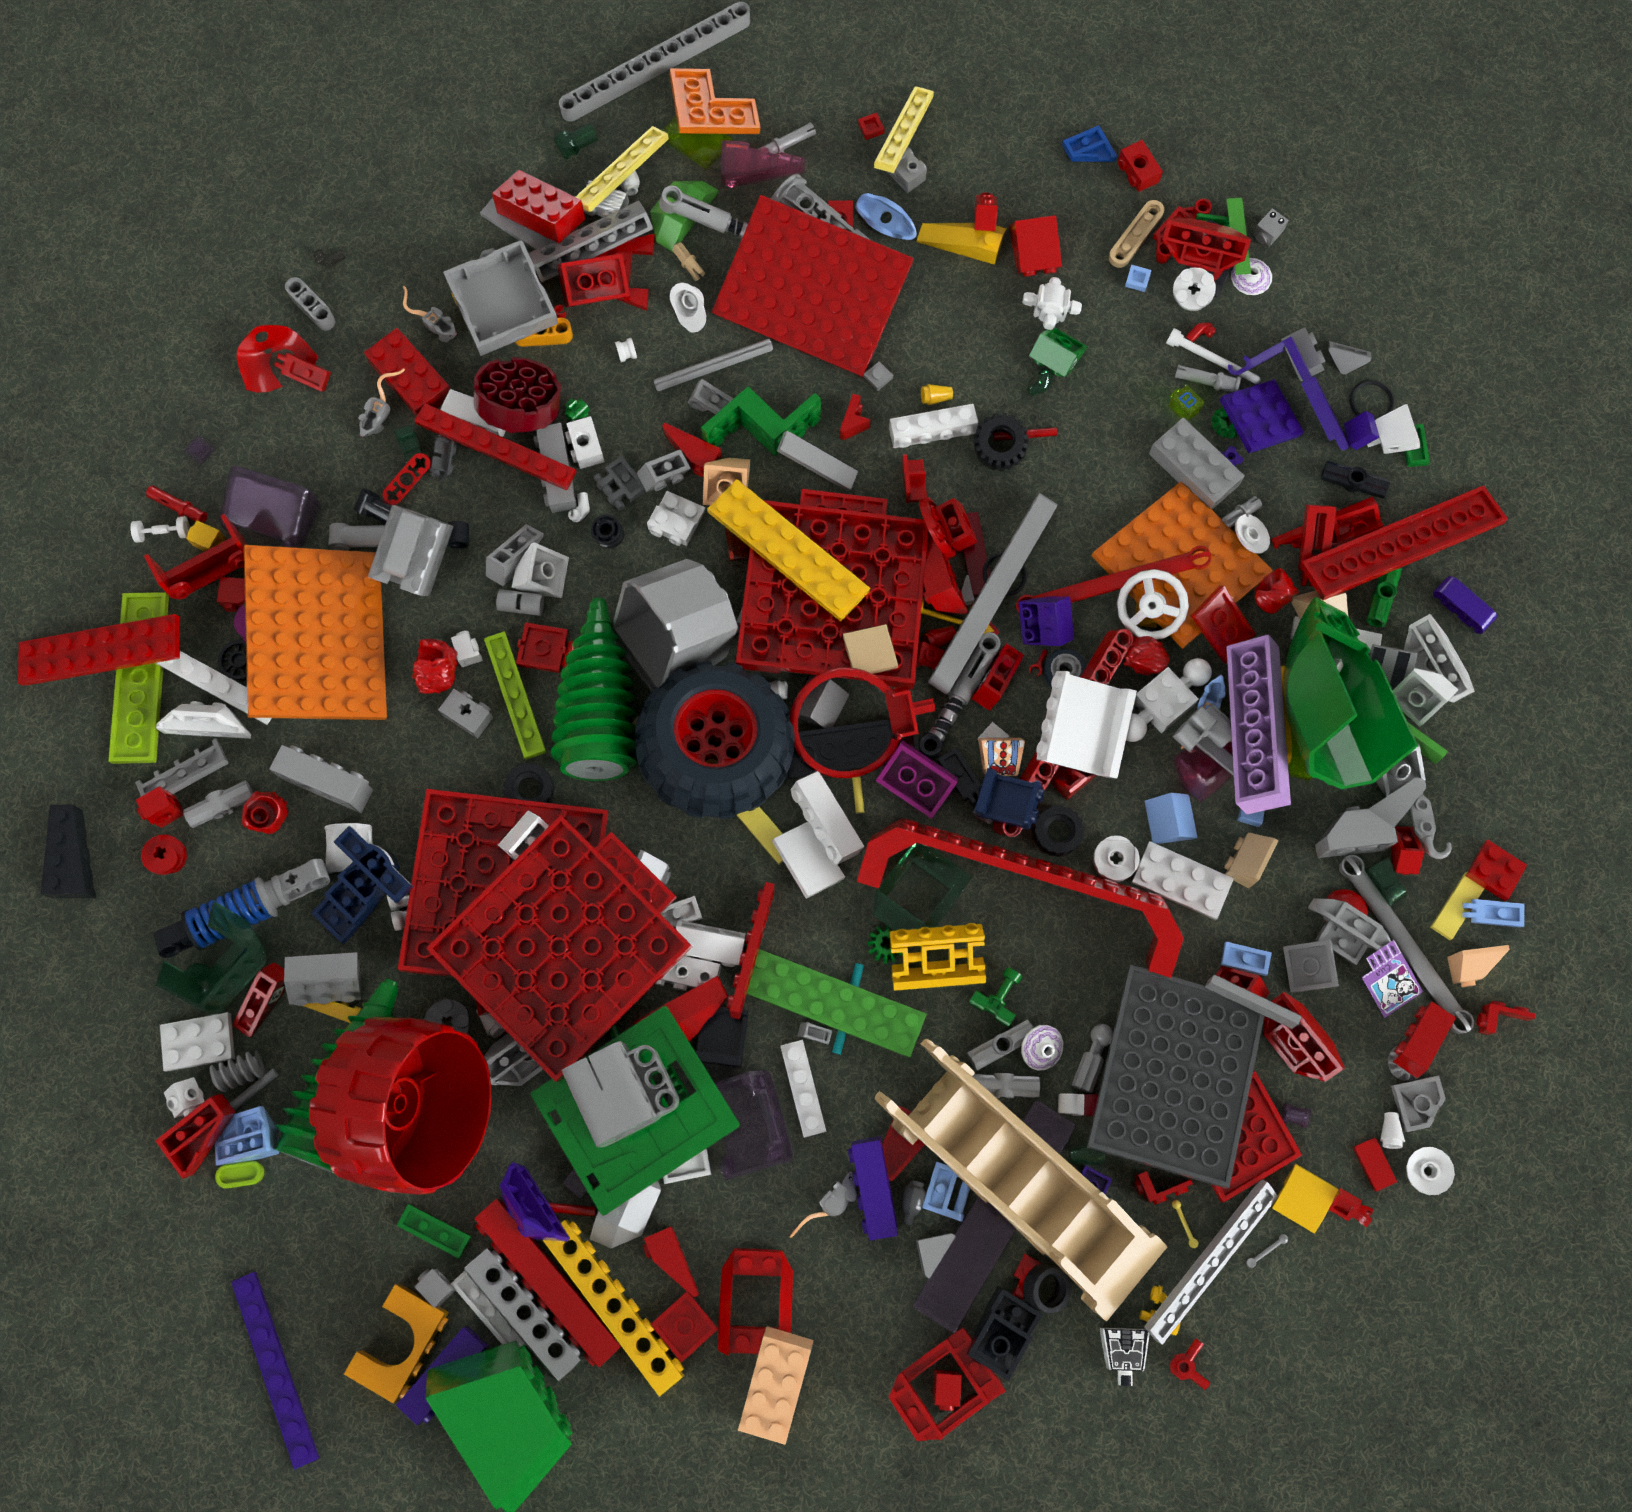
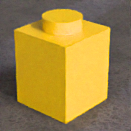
M196 521L194 526L188 530L186 539L192 546L207 551L224 542L226 537L219 530Z

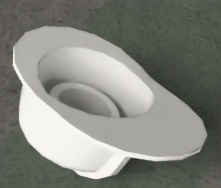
M687 283L676 284L671 289L670 301L680 324L692 333L698 332L706 323L703 294L698 288Z

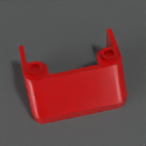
M222 514L221 518L231 538L165 572L148 554L144 555L158 585L171 598L184 599L194 591L238 568L244 567V546L247 543L225 514Z

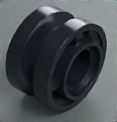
M605 514L593 521L591 534L600 546L614 548L622 542L624 529L614 516ZM612 528L609 535H603L605 529Z

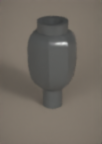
M910 1180L909 1185L904 1189L901 1207L905 1214L903 1221L905 1225L912 1226L914 1216L918 1215L922 1210L926 1195L923 1188L924 1183Z

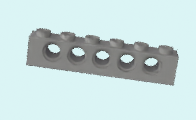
M636 201L570 233L559 244L553 241L528 254L542 283L558 275L557 265L560 263L594 258L652 230L653 227L640 201Z
M486 1248L464 1268V1271L558 1383L581 1361L578 1357L581 1353L573 1343L568 1345L564 1341L563 1337L565 1334L557 1324L552 1326L548 1322L547 1318L549 1315L541 1305L537 1308L531 1300L534 1297L526 1287L521 1289L516 1283L518 1278L510 1268L506 1271L500 1263L503 1260L495 1250L490 1252ZM492 1270L500 1274L499 1280L494 1283L486 1279L487 1273ZM505 1289H512L515 1292V1298L511 1301H505L501 1297L502 1292ZM522 1307L528 1308L531 1312V1316L526 1320H521L517 1316V1311ZM536 1326H543L546 1329L547 1333L544 1338L537 1339L533 1336L532 1331ZM553 1344L559 1345L562 1349V1354L557 1358L551 1357L548 1353V1348Z

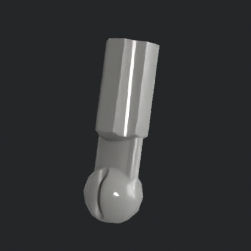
M1098 1024L1091 1030L1093 1043L1090 1051L1085 1052L1082 1056L1072 1082L1074 1088L1086 1093H1092L1104 1062L1101 1054L1104 1047L1111 1044L1113 1031L1110 1026Z

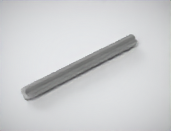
M766 339L654 379L655 388L657 391H661L773 350L770 339Z

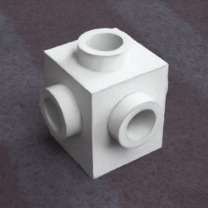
M194 1077L174 1083L164 1092L167 1099V1107L172 1111L174 1118L182 1115L186 1117L205 1102L203 1091L198 1087Z

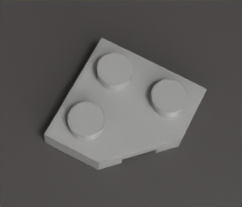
M1439 1076L1391 1086L1404 1133L1429 1128L1434 1121V1116L1439 1107L1443 1105L1446 1099Z

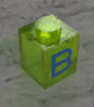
M1186 385L1182 389L1177 388L1170 395L1171 400L1168 406L1180 419L1184 417L1189 421L1201 411L1205 402Z

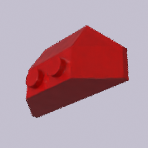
M1193 218L1168 219L1162 241L1168 247L1177 263L1220 273L1245 261L1251 238L1230 227Z
M1285 992L1271 1000V1002L1301 1016L1299 1024L1292 1029L1266 1016L1264 1017V1036L1293 1073L1326 1082L1345 1068L1334 1042L1302 1003Z

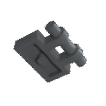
M623 456L605 467L608 473L606 477L603 478L600 473L593 477L598 489L606 494L608 502L615 506L618 511L625 507L621 501L622 498L626 496L629 502H632L646 492L638 475ZM614 482L619 487V490L616 492L610 487Z

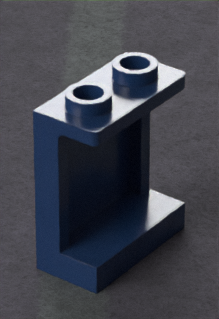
M987 768L975 812L981 818L1030 830L1032 823L1035 824L1037 821L1038 810L1036 808L1038 802L1043 800L1045 789H1042L1040 781L1036 780L1035 783L1007 777L999 775L994 769Z

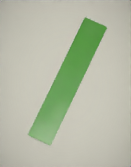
M1242 198L1227 199L1230 228L1247 236ZM1249 250L1245 261L1235 265L1236 275L1251 274Z

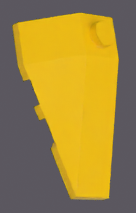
M922 223L916 242L995 265L1007 228L996 225L995 231L974 230V223Z

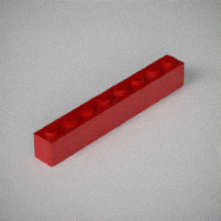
M495 1199L474 1218L478 1223L476 1228L483 1236L488 1235L492 1239L491 1246L498 1254L503 1253L508 1258L506 1263L514 1273L518 1271L523 1276L522 1283L529 1291L534 1290L538 1294L539 1298L537 1300L545 1310L549 1308L554 1313L553 1320L561 1329L565 1327L569 1331V1339L577 1348L581 1346L584 1349L586 1360L592 1366L597 1365L601 1367L622 1346L598 1314L533 1238L524 1237L518 1231L517 1227L519 1225L508 1214L507 1206L501 1199Z

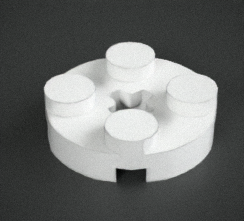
M1194 267L1183 270L1173 285L1175 300L1183 309L1189 311L1201 310L1214 297L1216 290L1214 277L1202 268ZM1193 284L1200 288V292L1197 291L1195 295L1191 294V290L1188 289Z
M1122 836L1107 837L1099 843L1093 853V864L1098 875L1114 882L1124 881L1131 877L1139 865L1140 859L1137 848L1130 843V840ZM1114 853H1118V857L1122 858V861L1118 862V864H1114L1110 860Z

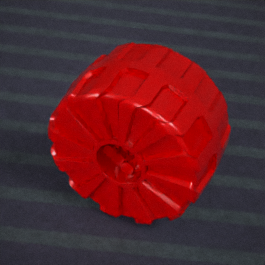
M373 1017L365 1019V1025L353 1032L346 1030L336 1040L337 1048L330 1058L324 1059L321 1062L315 1080L319 1084L316 1096L310 1100L309 1107L310 1124L316 1129V1135L313 1139L315 1149L320 1159L324 1163L330 1164L333 1173L344 1180L387 1192L418 1195L434 1193L437 1189L456 1181L481 1147L492 1105L490 1071L487 1061L478 1048V1044L469 1034L456 1031L449 1025L417 1018Z

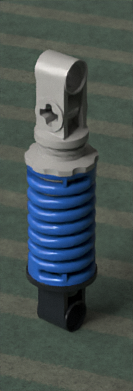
M312 859L284 874L271 877V880L267 882L257 877L252 882L242 885V891L235 888L233 894L227 892L224 897L218 896L216 901L211 899L208 905L206 903L201 904L200 909L194 907L182 911V920L161 928L154 933L159 956L170 958L193 946L202 951L207 946L217 943L219 939H225L227 935L232 936L235 932H241L243 928L251 927L252 924L255 925L260 921L278 916V907L286 906L291 901L317 889L324 888L330 883L324 861L322 859Z

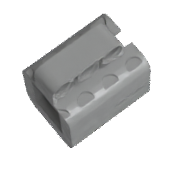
M392 505L368 577L388 584V581L400 584V589L420 596H430L454 526L410 509Z
M619 1041L589 1055L590 1064L585 1057L562 1070L596 1147H606L658 1121L662 1116L674 1111L679 1105L678 1094L658 1052L648 1045H642L629 1051L627 1044ZM650 1050L652 1053L651 1061L643 1063L641 1061L642 1052ZM655 1072H660L663 1077L659 1085H653L651 1082V1076ZM665 1094H671L673 1097V1103L669 1107H664L661 1103V1099Z

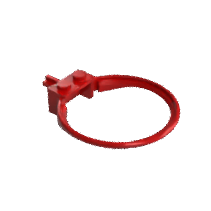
M851 667L831 669L811 679L801 689L793 703L789 721L794 726V747L803 761L821 774L834 778L859 777L876 770L887 762L897 749L902 737L919 734L915 715L935 711V704L933 698L912 702L911 692L908 687L903 686L892 689L880 678L865 670ZM840 676L864 679L885 693L892 733L895 734V738H891L886 750L877 760L864 768L853 771H836L817 763L806 752L798 732L799 712L806 697L819 684Z

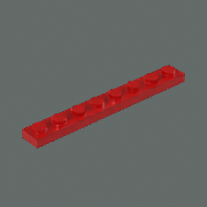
M426 403L423 404L414 420L417 425L566 491L577 473L574 468Z

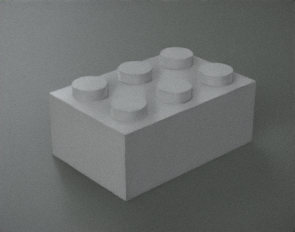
M358 953L285 957L284 983L289 1005L302 1006L307 1003L328 1004L334 1001L353 1002L354 1000H361V972Z

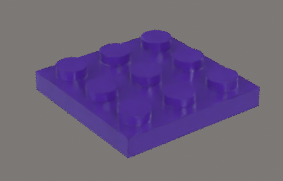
M1275 379L1223 395L1220 399L1248 454L1295 439L1304 433Z

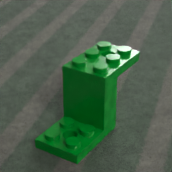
M746 387L701 427L703 441L719 447L723 443L724 437L729 433H735L740 426L739 424H741L776 457L779 454L777 449L785 431H789L802 438L807 428L810 426L814 427L819 423L821 419V398L814 393L783 420L750 387Z

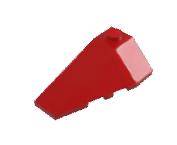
M929 532L923 580L926 590L923 592L927 604L931 603L936 611L966 614L968 609L962 591L958 588L955 581L957 578L949 563L950 559H947L942 554Z

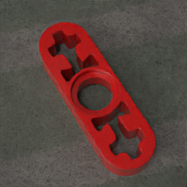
M415 454L383 491L385 502L390 505L398 504L426 473L431 464L430 458L426 454ZM423 457L426 459L424 462L426 467L423 468L421 466L416 472L420 473V475L417 477L407 467L411 465L414 468L417 464L415 459H422ZM403 473L412 475L413 482L410 485H404L401 482L400 477ZM396 481L406 491L403 493L400 489L396 495L398 499L393 498L389 500L387 491H394L397 486L393 485Z

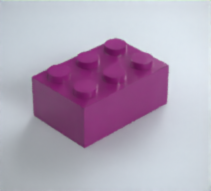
M902 740L877 776L876 781L932 819L957 784L958 777Z

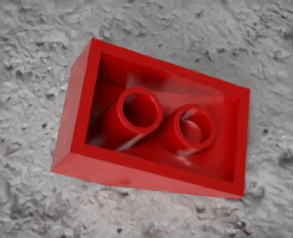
M622 254L557 265L565 308L630 296Z

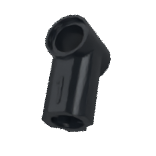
M362 489L353 509L364 516L373 517L386 524L392 505L381 500L380 496L375 492Z

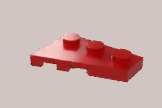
M898 1106L908 1116L912 1112L906 1108ZM892 1123L882 1146L888 1178L893 1182L925 1144L918 1139L912 1145L892 1127Z

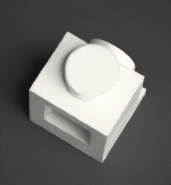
M461 631L456 636L451 637L454 649L458 652L457 660L461 667L483 661L479 653L477 641L475 638L472 639L468 631Z

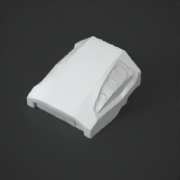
M342 823L325 826L327 843L326 869L328 873L342 872L353 862L334 843L339 835L350 825L368 843L373 844L371 825Z

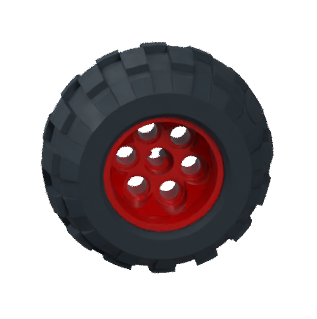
M709 661L696 663L695 668L682 671V669H679L665 679V683L659 688L656 687L644 702V707L637 719L635 749L640 771L647 784L655 790L662 801L671 807L675 806L685 811L687 815L698 818L707 816L727 819L736 817V814L747 810L752 811L765 803V800L779 789L790 768L794 752L795 734L794 726L789 721V710L781 696L771 689L768 681L757 673L751 675L744 672L743 667L727 662L726 667L712 666V662ZM722 717L724 721L722 723H715L712 719ZM695 724H700L703 729L695 731L691 727ZM733 730H738L742 733V735L739 737H733L730 734V732ZM715 741V743H720L721 745L715 747L714 745H709V743ZM696 745L699 747V751L690 752L688 747ZM734 751L739 756L733 759L729 758L727 753ZM708 759H714L717 761V764H709L705 762Z

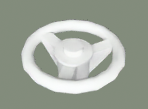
M1156 569L1141 571L1129 578L1121 588L1117 600L1118 616L1124 627L1136 637L1150 636L1156 640L1166 638L1175 633L1186 619L1189 608L1187 592L1180 580L1169 572ZM1152 578L1164 580L1174 587L1179 596V608L1166 605L1163 595L1154 591ZM1143 581L1145 594L1139 602L1140 611L1130 619L1126 609L1128 593L1134 585ZM1162 614L1176 617L1171 625L1158 631H1147L1136 626L1145 617L1157 618Z

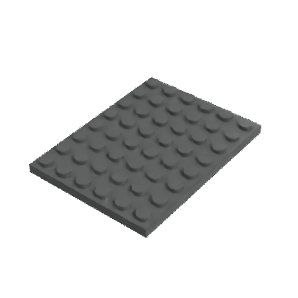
M1130 964L1124 983L1087 1148L1228 1189L1234 1168L1264 1015L1205 988L1204 985L1173 976L1171 978Z

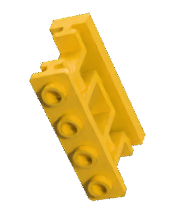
M969 923L959 926L945 925L935 928L898 929L889 932L891 953L902 952L903 964L891 965L894 991L986 983L983 957L973 958V946H984L985 935L982 924ZM967 942V948L954 949V943ZM920 946L921 952L908 953V947ZM948 949L949 960L927 962L926 950ZM967 957V964L955 965V958ZM921 961L920 968H909L908 962Z

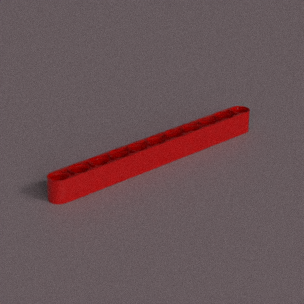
M1127 629L1108 631L1080 678L1108 685L1132 645V633ZM1118 635L1120 636V643L1117 641ZM1107 653L1109 654V661L1106 659ZM1096 672H1098V680L1095 678ZM1036 750L1020 780L1035 783L1036 780L1040 781L1042 789H1046L1060 765L1037 760L1038 753ZM1042 764L1043 772L1040 774L1039 768ZM994 821L993 824L994 831L1001 836L1015 837L1022 830L1021 827L1009 825V829L1006 831L1005 823Z

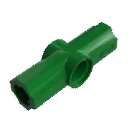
M1402 568L1378 578L1375 591L1371 596V605L1366 618V622L1370 626L1376 628L1385 627L1393 599L1397 594V585Z

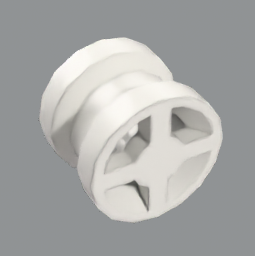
M628 338L625 342H615L621 363L625 362L628 358H637L632 338Z

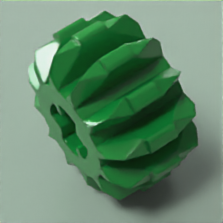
M889 925L885 926V932L882 931L880 926L876 927L878 935L871 932L869 936L873 940L867 941V946L874 947L868 951L869 955L877 952L874 960L878 962L882 956L884 957L883 964H887L888 957L895 963L896 957L894 954L902 957V952L891 953V947L886 950V947L884 949L881 947L884 939H887V942L890 940Z

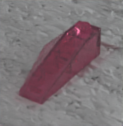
M1229 741L1223 748L1233 756L1232 742ZM1195 745L1191 750L1192 752L1189 753L1187 750H1184L1174 757L1173 762L1184 789L1201 803L1216 792L1233 775Z

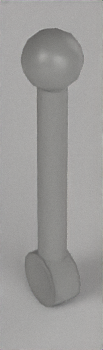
M1285 1234L1280 1235L1279 1240L1254 1258H1248L1246 1261L1247 1266L1250 1268L1255 1267L1256 1262L1280 1244H1286L1288 1237Z

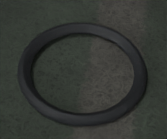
M1369 380L1361 382L1353 388L1350 394V406L1357 416L1362 413L1355 406L1354 396L1357 390L1365 385H1376L1388 394L1390 406L1385 414L1391 412L1394 408V396L1391 390L1378 381Z
M1003 553L994 554L985 562L982 573L985 583L988 579L987 569L989 564L994 559L1001 557ZM1024 564L1021 568V584L1015 590L1007 592L1005 596H1013L1019 593L1025 586L1027 572Z

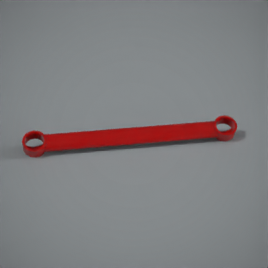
M1196 546L1190 552L1035 596L1023 595L1017 600L1016 609L1020 614L1019 601L1049 596L1070 597V602L1073 603L1119 590L1129 578L1141 571L1156 569L1173 575L1190 569L1203 570L1211 563V553L1204 546ZM1197 551H1204L1202 553L1193 555ZM1201 557H1209L1208 561L1203 565H1196L1192 562Z

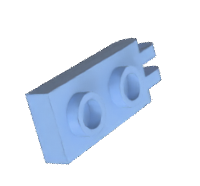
M1472 899L1471 903H1463V908L1471 909V912H1462V917L1471 918V923L1524 927V904Z

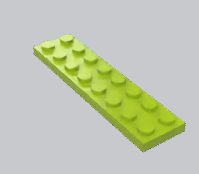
M166 592L123 593L120 624L168 615L169 595ZM156 663L116 670L108 761L112 764L156 763L159 734L156 724L160 721L164 669Z

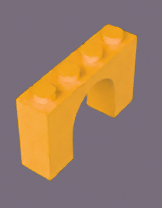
M402 1284L394 1285L382 1307L403 1318L411 1326L414 1333V1347L411 1354L401 1364L389 1365L360 1350L355 1353L344 1373L347 1377L393 1404L399 1402L410 1390L409 1382L413 1376L416 1378L424 1366L421 1363L425 1354L429 1355L436 1345V1341H434L438 1331L442 1332L449 1321L446 1318L449 1313L447 1310L441 1307H433L424 1297Z

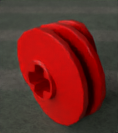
M157 835L145 843L141 859L143 865L149 871L158 875L176 873L185 866L187 850L184 844L177 838L170 835Z

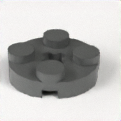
M442 999L437 1001L425 1014L424 1020L443 1024L442 1019L444 1017L448 1019L451 1016L453 1018L451 1023L454 1030L467 1034L470 1031L471 1020L469 1011L462 1003L456 1000Z

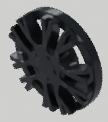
M244 640L228 643L222 648L218 656L220 671L232 680L247 679V673L245 674L242 670L244 668L247 669L246 643ZM241 645H244L243 651H240ZM236 646L237 650L231 653L229 648ZM224 654L230 655V658L224 657ZM229 661V666L223 668L222 662ZM240 670L241 675L235 676V672Z

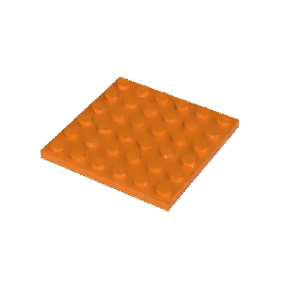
M1182 481L1097 548L1091 555L1108 574H1113L1190 552L1196 546H1204L1209 549L1212 560L1207 568L1203 570L1190 569L1173 574L1185 588L1189 603L1185 621L1175 633L1169 635L1182 649L1202 633L1191 615L1219 585L1224 586L1234 602L1237 603L1259 585L1265 576L1273 572L1256 553L1247 550L1239 541L1237 534L1227 527L1222 519ZM1197 551L1193 555L1202 553L1204 551ZM1201 557L1192 562L1196 565H1203L1208 561L1209 557ZM1152 580L1154 591L1163 595L1166 605L1179 608V596L1174 587L1164 580ZM1143 583L1134 585L1128 593L1137 603L1140 602V599L1145 594ZM1162 614L1153 619L1164 629L1171 625L1176 617Z

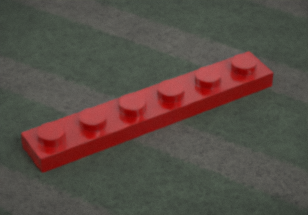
M765 882L764 889H759L757 902L760 904L758 910L754 909L751 918V923H754L752 931L748 930L745 944H748L746 952L741 953L739 965L742 966L740 974L736 973L733 987H736L734 996H729L727 1009H730V1016L732 1018L740 1019L775 893V885L773 883Z

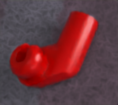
M1210 322L1198 323L1185 338L1191 342H1194L1200 335L1204 334L1211 338L1216 333V328Z

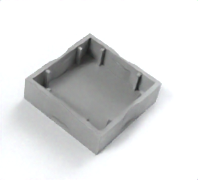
M522 240L495 250L486 257L468 261L443 272L480 356L558 324L557 315L544 287L538 280L534 265Z

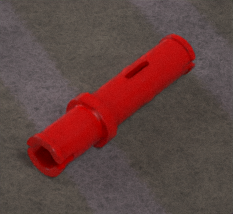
M154 485L148 487L146 491L147 498L172 509L180 517L186 516L195 522L200 521L202 523H205L208 514L194 507L191 502L182 501Z

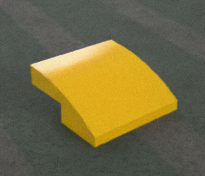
M1295 1163L1283 1183L1284 1186L1278 1194V1198L1272 1204V1209L1315 1234L1327 1214L1338 1188Z

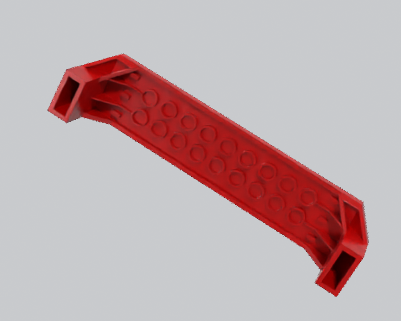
M900 818L872 835L868 842L857 882L872 887H880L889 857L915 843H920L1143 911L1154 931L1145 960L1148 971L1172 977L1184 937L1163 896L905 818Z

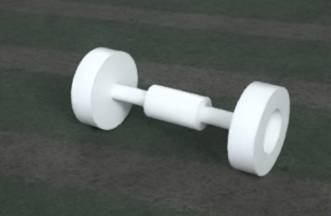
M186 516L177 517L176 526H169L167 524L144 529L141 521L131 522V535L135 543L144 542V533H153L154 535L177 530L180 538H187L189 521Z

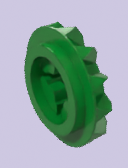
M1222 406L1212 416V428L1221 437H1237L1238 433L1232 423L1227 428V421L1225 420L1228 415Z

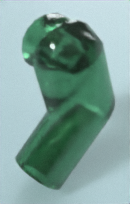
M1046 368L1041 369L1038 373L1040 375L1038 383L1027 388L1031 397L1049 389L1053 378L1050 370Z

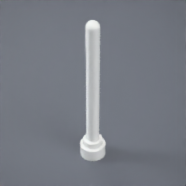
M1175 328L1166 344L1172 347L1174 345L1179 347L1180 345L1227 370L1228 364L1232 365L1235 371L1242 369V367L1183 338L1184 335L1181 334V331ZM1250 371L1238 375L1254 384H1258L1261 380L1258 375Z

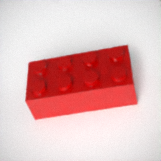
M521 170L515 172L492 193L498 214L558 244L585 220L581 199Z
M395 328L364 352L369 364L380 376L386 373L399 372L403 368L405 369L403 373L385 377L383 380L416 417L424 403L435 408L443 405L450 390L449 385L398 328Z

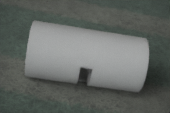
M499 589L496 600L497 611L541 616L543 613V594Z

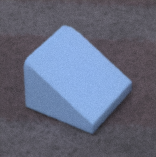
M1240 808L1237 821L1260 827L1263 823L1264 811L1246 814Z

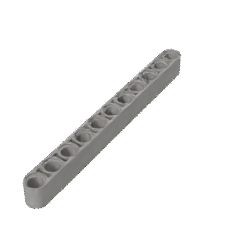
M737 2L565 94L559 100L563 119L575 121L747 28L750 24L749 5L745 2Z
M1041 493L1037 495L929 678L928 684L946 695L951 690L1058 505Z

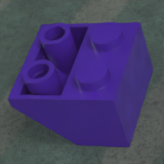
M1049 596L1019 601L1023 644L1061 646L1074 640L1070 597Z

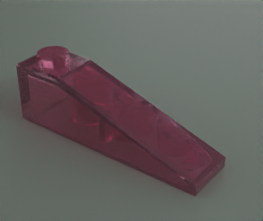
M722 140L721 181L723 185L728 187L744 186L805 173V158L783 152L773 154L768 152V148L761 147L760 150L749 147L750 143Z

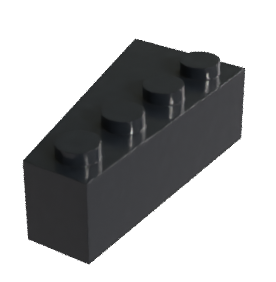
M50 805L40 893L49 898H96L93 886V873L89 860L90 853L87 847L84 814L82 809L74 805Z

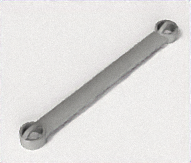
M1356 855L1346 856L1339 864L1341 874L1350 879L1381 925L1384 926L1383 928L1390 938L1395 940L1402 955L1438 1006L1453 1016H1457L1465 1027V1030H1459L1453 1022L1450 1029L1457 1034L1471 1031L1474 1026L1473 1016L1461 1008L1364 870L1363 860ZM1345 861L1352 865L1356 875L1349 874L1345 870Z

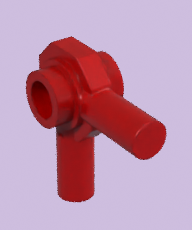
M1195 1338L1186 1353L1175 1354L1169 1363L1170 1372L1180 1380L1191 1379L1202 1389L1206 1390L1210 1382L1195 1371V1362L1193 1360L1204 1344Z

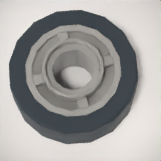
M1060 649L1048 657L1043 675L1046 683L1052 688V679L1056 671H1060L1061 667H1067L1071 672L1070 675L1081 677L1087 666L1084 658L1078 652L1071 649Z

